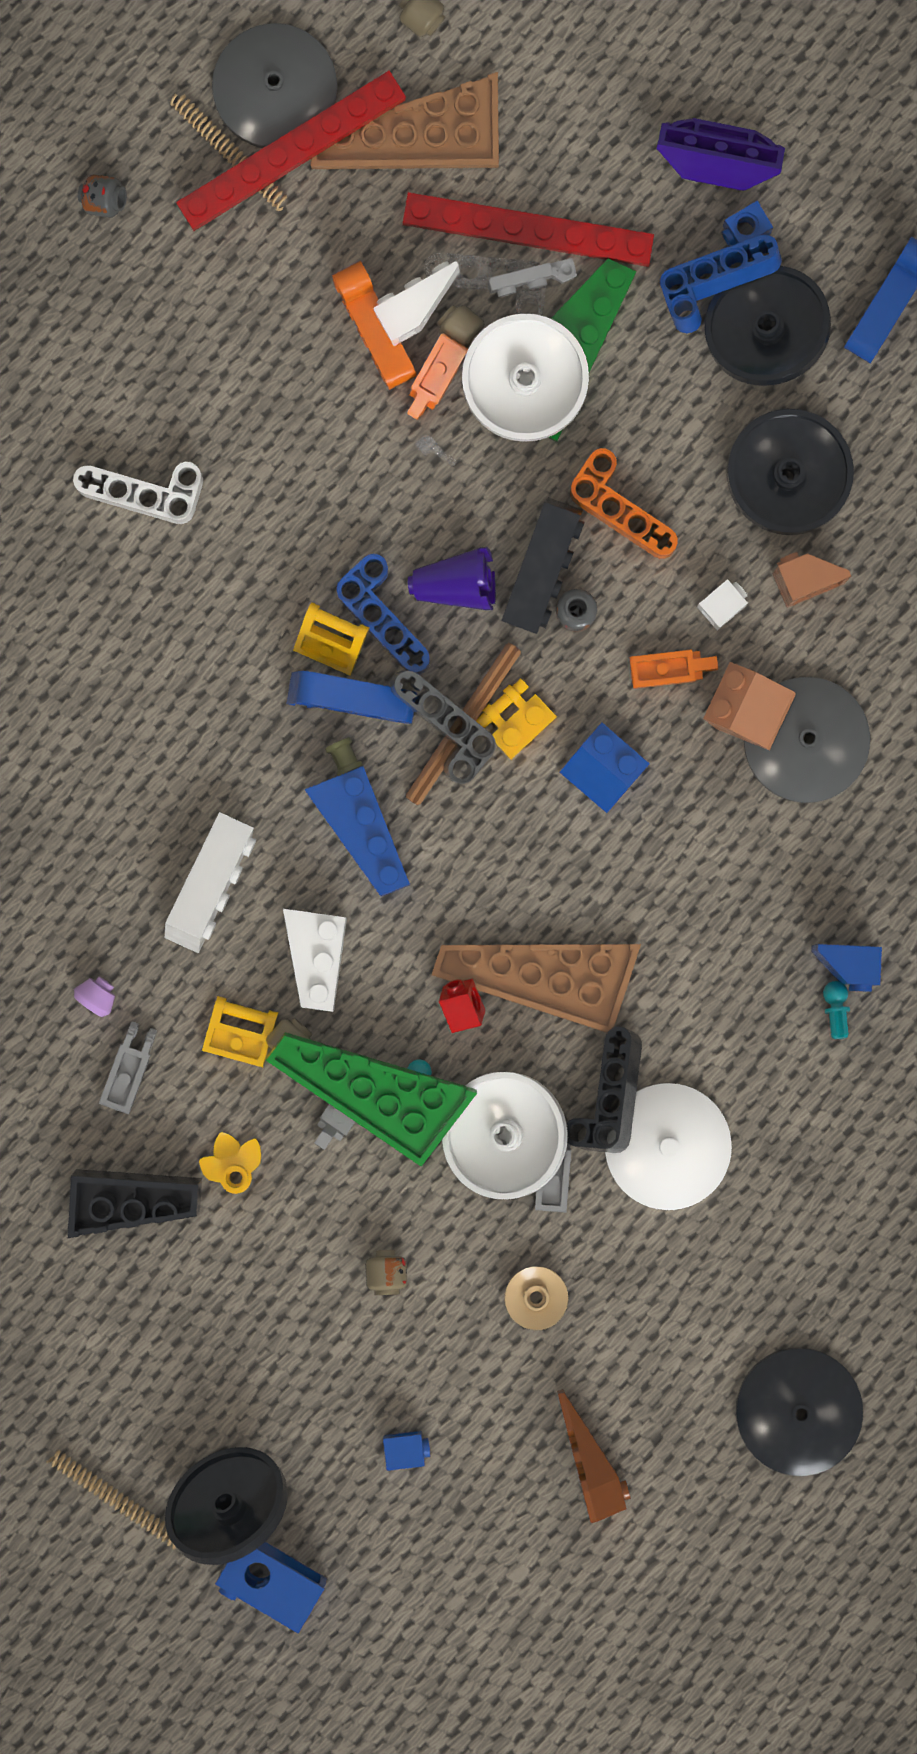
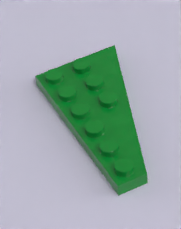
M609 258L551 318L568 329L577 339L586 356L589 373L637 272ZM563 429L547 438L557 442Z
M286 1032L266 1057V1061L421 1167L477 1095V1089Z

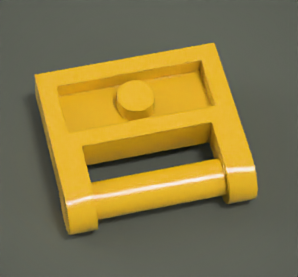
M311 602L293 651L347 675H351L368 634L369 627L363 624L357 626L321 610L320 605ZM317 621L330 628H333L346 635H349L353 637L354 640L352 642L328 630L314 625V622Z
M217 996L202 1051L263 1068L269 1049L266 1038L275 1028L278 1012L271 1010L268 1013L227 1002V998ZM226 1014L264 1025L263 1033L259 1034L220 1023L222 1015Z

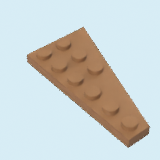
M498 72L474 82L469 81L460 84L459 87L445 92L439 91L395 106L394 109L387 111L311 159V169L499 168Z
M641 944L441 945L432 975L448 981L456 979L464 981L473 978L478 991L607 1033L615 1026Z

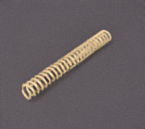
M174 94L170 105L175 106V110L179 111L180 115H184V119H188V124H192L193 128H197V132H201V136L206 137V141H210V145H214V149L219 150V154H223L224 159L228 158V163H232V167H234L237 159L243 155V151H240L233 160H230L233 154L239 150V147H235L230 155L226 156L229 149L234 146V142L225 151H222L223 147L229 143L230 138H227L221 146L217 147L219 142L225 138V134H222L216 142H212L221 133V129L217 130L208 139L211 132L217 128V125L212 126L208 133L204 134L207 127L211 126L212 121H209L203 129L199 130L201 125L207 121L208 116H205L198 125H195L197 120L203 116V112H200L194 120L190 121L193 115L199 111V108H195L190 116L186 117L189 110L195 106V103L190 104L186 111L182 112L183 108L190 103V99H187L181 107L177 108L179 103L186 98V94L182 95L173 104L177 97V94ZM244 156L240 162L247 159V156ZM274 182L268 185L265 190L258 191L260 194L263 193V198H267V202H272V207H276V211L283 210V207L279 208V206L285 201L287 195H284L278 203L274 204L283 191H279L273 199H270L273 193L278 190V186L274 187L270 194L266 195L269 188L274 185Z
M57 1450L55 1455L46 1461L48 1464L53 1460L52 1467L58 1464L57 1471L63 1468L62 1474L68 1472L67 1478L73 1476V1481L79 1478L78 1485L84 1482L83 1489L89 1486L88 1492L94 1490V1496L99 1494V1499L105 1496L104 1503L111 1499L109 1507L116 1503L114 1509L118 1510L121 1507L120 1514L124 1513L127 1509L125 1517L132 1513L130 1521L137 1517L135 1524H139L142 1521L141 1528L147 1525L146 1532L152 1529L151 1535L158 1531L157 1539L162 1535V1542L168 1539L167 1531L165 1533L164 1531L162 1532L165 1521L161 1522L157 1528L160 1517L156 1518L152 1524L155 1514H152L147 1520L150 1514L149 1510L142 1516L144 1507H141L136 1514L139 1503L135 1504L131 1510L134 1500H130L126 1506L129 1497L126 1496L121 1502L123 1492L116 1498L118 1489H115L112 1495L109 1496L113 1485L109 1486L104 1493L108 1483L104 1482L99 1489L102 1478L94 1485L97 1475H94L89 1481L92 1471H89L86 1477L83 1478L87 1468H83L78 1475L82 1466L78 1464L73 1471L76 1460L68 1467L71 1461V1457H68L64 1464H62L66 1453H63L60 1459L57 1460L61 1453L60 1450ZM170 1538L168 1539L167 1546L172 1544Z

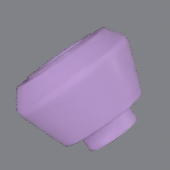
M99 976L96 980L89 978L74 989V998L93 1013L104 1017L111 1013L115 998L111 991L114 987Z

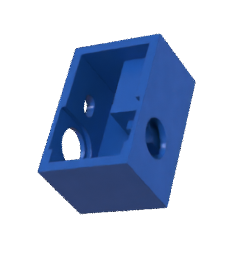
M264 1542L245 1557L226 1563L215 1585L220 1587L218 1591L225 1597L234 1601L236 1598H239L289 1629L299 1633L324 1591L327 1578ZM262 1563L268 1567L270 1575L258 1578L250 1572L249 1565Z

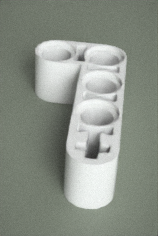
M183 462L176 466L169 488H165L97 467L82 466L76 470L73 482L80 494L87 498L172 523L184 524L190 521L194 515L203 485V476L195 464ZM192 471L197 475L195 482L189 486L181 484V475L184 472ZM92 475L97 483L104 485V494H101L102 489L99 486L90 484L88 489H86V486L81 481L88 479ZM119 483L125 484L127 486L126 494L121 498H114L111 495L113 486ZM148 492L157 494V501L153 506L145 507L141 504L144 494ZM177 501H184L188 505L186 512L180 516L172 514V505Z

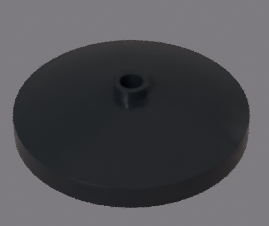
M780 266L772 274L715 294L705 317V338L709 351L717 365L732 378L751 385H777L802 375L821 357L831 333L830 310L820 287L806 274L786 266Z
M801 409L775 410L753 420L737 437L727 462L728 487L738 509L756 526L781 535L805 534L827 524L845 504L853 484V459L847 442L841 433L826 419ZM784 471L792 472L793 479L788 480L787 476H783L782 473Z
M788 1348L766 1356L748 1372L737 1395L736 1421L745 1445L762 1464L783 1474L808 1476L832 1468L852 1450L862 1428L863 1402L855 1380L836 1359L814 1349ZM800 1408H804L807 1411L804 1419H799L795 1415L796 1411Z
M234 1447L208 1455L194 1464L180 1478L170 1494L165 1511V1526L170 1540L182 1555L200 1564L220 1565L245 1557L260 1547L279 1525L288 1499L286 1479L271 1457L253 1448Z

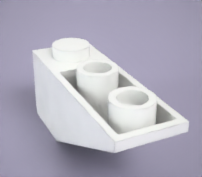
M448 261L439 264L432 270L433 274L423 280L421 277L415 278L404 286L406 290L395 296L393 293H389L377 301L378 306L373 308L393 346L419 333L423 329L460 272L456 261L451 264Z

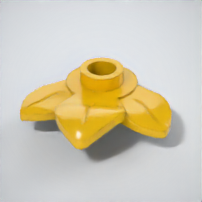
M221 1132L214 1143V1156L203 1157L199 1160L201 1171L208 1180L220 1182L226 1191L233 1194L242 1193L251 1184V1173L260 1165V1144L257 1139H251L241 1146L234 1137ZM232 1172H239L242 1175L240 1183L234 1184L231 1182L230 1175Z

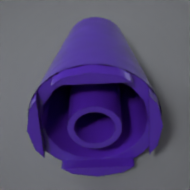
M480 547L414 569L413 575L408 576L409 594L414 595L417 601L479 610H493L494 608L491 604L496 602L495 571L491 572L487 563L493 562L490 549L488 547Z

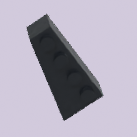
M549 497L546 499L501 621L535 634L538 633L540 627L546 629L552 613L551 610L547 609L551 597L555 599L558 597L563 581L558 580L562 568L568 570L574 553L569 550L573 538L579 540L585 523L580 520L583 512L582 509Z
M76 1169L71 1175L67 1239L85 1234L103 1233L108 1230L138 1227L143 1224L196 1217L201 1204L202 1178Z

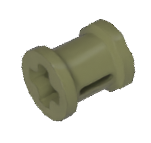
M350 737L325 748L326 752L331 754L337 766V776L363 766L362 762L357 760L350 745L352 740Z

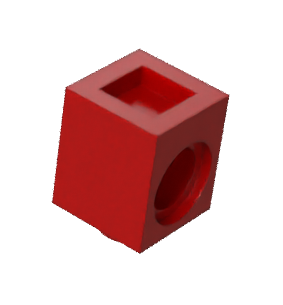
M473 978L464 981L456 979L443 986L439 1004L451 1032L455 1033L481 1026L486 1010Z

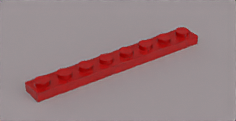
M389 70L180 199L176 204L194 232L406 100V96Z
M409 192L403 217V225L605 260L609 258L616 262L649 267L654 234Z

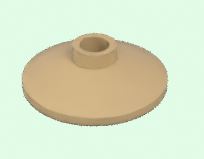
M540 1266L528 1267L516 1273L509 1281L505 1292V1305L510 1317L520 1326L530 1330H543L552 1327L563 1317L568 1305V1291L561 1277L554 1271ZM535 1291L540 1292L543 1296L539 1303H533L530 1300V1295Z

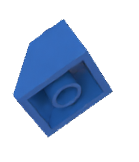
M601 722L559 773L603 811L608 813L650 763Z
M811 945V952L838 981L849 985V991L872 992V986L880 985L882 947Z

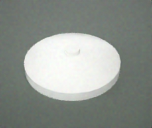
M536 314L506 316L484 328L470 345L462 370L463 392L473 415L491 432L514 441H537L550 437L564 429L580 411L587 394L589 382L586 356L577 339L560 323Z
M513 1072L486 1074L465 1085L477 1089V1095L442 1139L445 1157L456 1177L475 1193L493 1199L524 1197L546 1185L558 1171L567 1147V1124L562 1108L554 1095L537 1080Z
M654 1084L636 1091L629 1146L621 1153L605 1152L606 1161L616 1183L635 1201L655 1209H682L705 1199L723 1180L731 1158V1136L728 1124L720 1109L703 1093L681 1084ZM615 1130L610 1131L608 1134V1144L615 1140Z

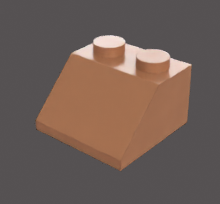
M798 552L781 558V562L777 563V568L772 573L787 608L844 585L851 577L850 571L810 554L799 557Z
M729 662L703 719L722 732L770 751L796 693L755 671Z

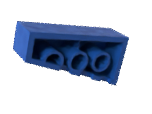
M363 766L304 789L381 897L410 886Z

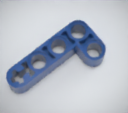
M765 234L759 235L666 270L661 275L660 285L676 329L681 333L687 334L696 331L700 327L702 318L696 301L777 271L781 266L782 260L775 238ZM734 263H742L737 268H729ZM704 274H712L707 279H700L701 276ZM674 285H682L681 288L677 290H670ZM684 311H692L690 315L680 317V314Z
M910 238L844 346L845 349L870 364L917 289V239Z
M369 554L338 582V598L361 624L369 627V632L406 671H413L418 675L422 674L428 669L430 664L429 652L373 593L386 580L388 566L382 556ZM372 562L381 564L383 567L381 575L374 578L369 577L365 573L368 564ZM348 584H356L360 588L359 595L354 599H348L342 594L343 588ZM371 606L378 607L382 612L379 620L375 622L367 621L364 618L365 610ZM391 629L401 631L403 634L402 641L396 645L389 644L385 639L388 631ZM409 641L413 643L409 645V650L414 655L423 654L421 658L423 664L420 667L417 664L409 665L410 657L405 651L402 652L401 656L397 654V652L406 647Z
M309 671L291 673L286 703L288 705L295 706V704L307 706V708H322L405 724H412L414 711L392 693L390 686Z

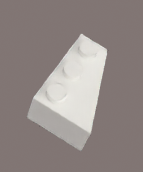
M283 909L300 1005L302 1008L334 1012L347 918Z

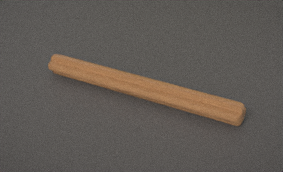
M511 643L505 645L463 708V711L475 721L521 654L520 649ZM457 717L449 729L454 734L458 733L462 728L460 717ZM447 737L443 738L406 794V798L416 805L422 803L444 770V763L457 747Z

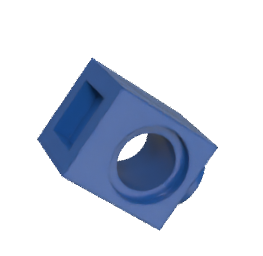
M755 201L725 219L723 224L724 230L721 233L727 245L732 246L759 235H770L773 226L758 201ZM742 222L749 223L753 228V233L743 235L738 231L737 225Z
M422 1431L383 1436L387 1471L425 1466V1458L431 1457L429 1439H422Z

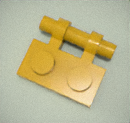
M521 678L514 685L511 686L509 684L503 690L504 694L492 705L487 704L482 710L483 713L476 720L484 728L491 722L496 725L498 729L492 735L495 738L496 745L510 760L557 718L536 694L527 702L520 696L529 688ZM514 703L519 710L505 721L500 714L510 704Z

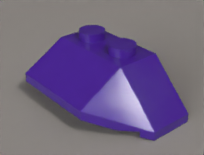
M696 118L679 120L674 123H662L657 144V150L682 179L742 191L781 174L785 152L783 146L776 145L771 139L756 130Z

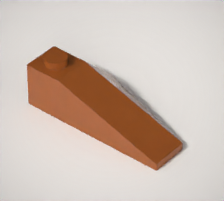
M563 1389L558 1390L557 1393L590 1522L595 1523L626 1510L625 1500L631 1499L626 1480L619 1481L617 1472Z

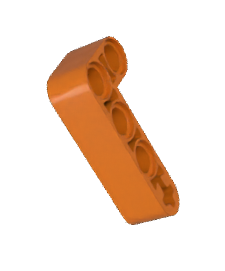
M359 261L332 275L334 286L337 292L340 293L343 299L342 302L352 321H355L357 331L366 348H369L372 354L371 357L387 388L391 390L416 377V371L402 343L396 346L392 345L373 308L378 306L377 301L379 299L374 292L373 284L362 262Z
M606 448L595 450L572 482L570 489L572 501L654 557L659 559L670 557L678 544L676 533L606 486L615 472L617 459L614 453ZM598 458H605L610 462L611 468L606 472H600L594 468L593 462ZM582 483L590 485L593 489V494L588 498L580 497L576 493L578 485ZM607 501H613L619 506V512L609 516L603 512L602 505ZM634 518L641 519L645 524V530L641 533H634L629 529L628 522ZM651 526L655 528L653 536L658 539H662L664 536L669 538L668 545L670 548L663 547L662 550L658 549V541L651 536L648 542L644 540L648 536Z

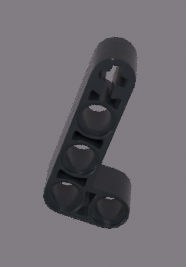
M621 1026L613 1027L607 1032L604 1040L595 1119L573 1118L566 1123L568 1144L587 1151L621 1153L629 1146L642 1051V1041L635 1032ZM626 1039H627L626 1044H621V1046H620V1043H621V1042H625ZM623 1067V1077L616 1081V1071ZM619 1098L620 1106L617 1111L612 1113L611 1105L614 1100ZM585 1127L586 1136L579 1142L578 1133ZM615 1130L616 1138L611 1144H608V1134L610 1131Z

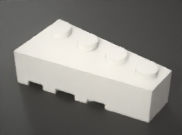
M219 812L165 923L164 938L194 952H200L205 939L209 940L214 931L216 922L213 921L217 912H222L227 904L230 895L226 893L230 884H236L243 867L239 866L243 856L249 857L256 843V839L252 838L253 827Z

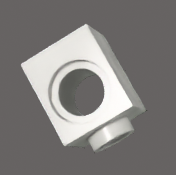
M727 579L700 602L697 608L718 631L748 604L745 600L747 594L737 582L731 584Z

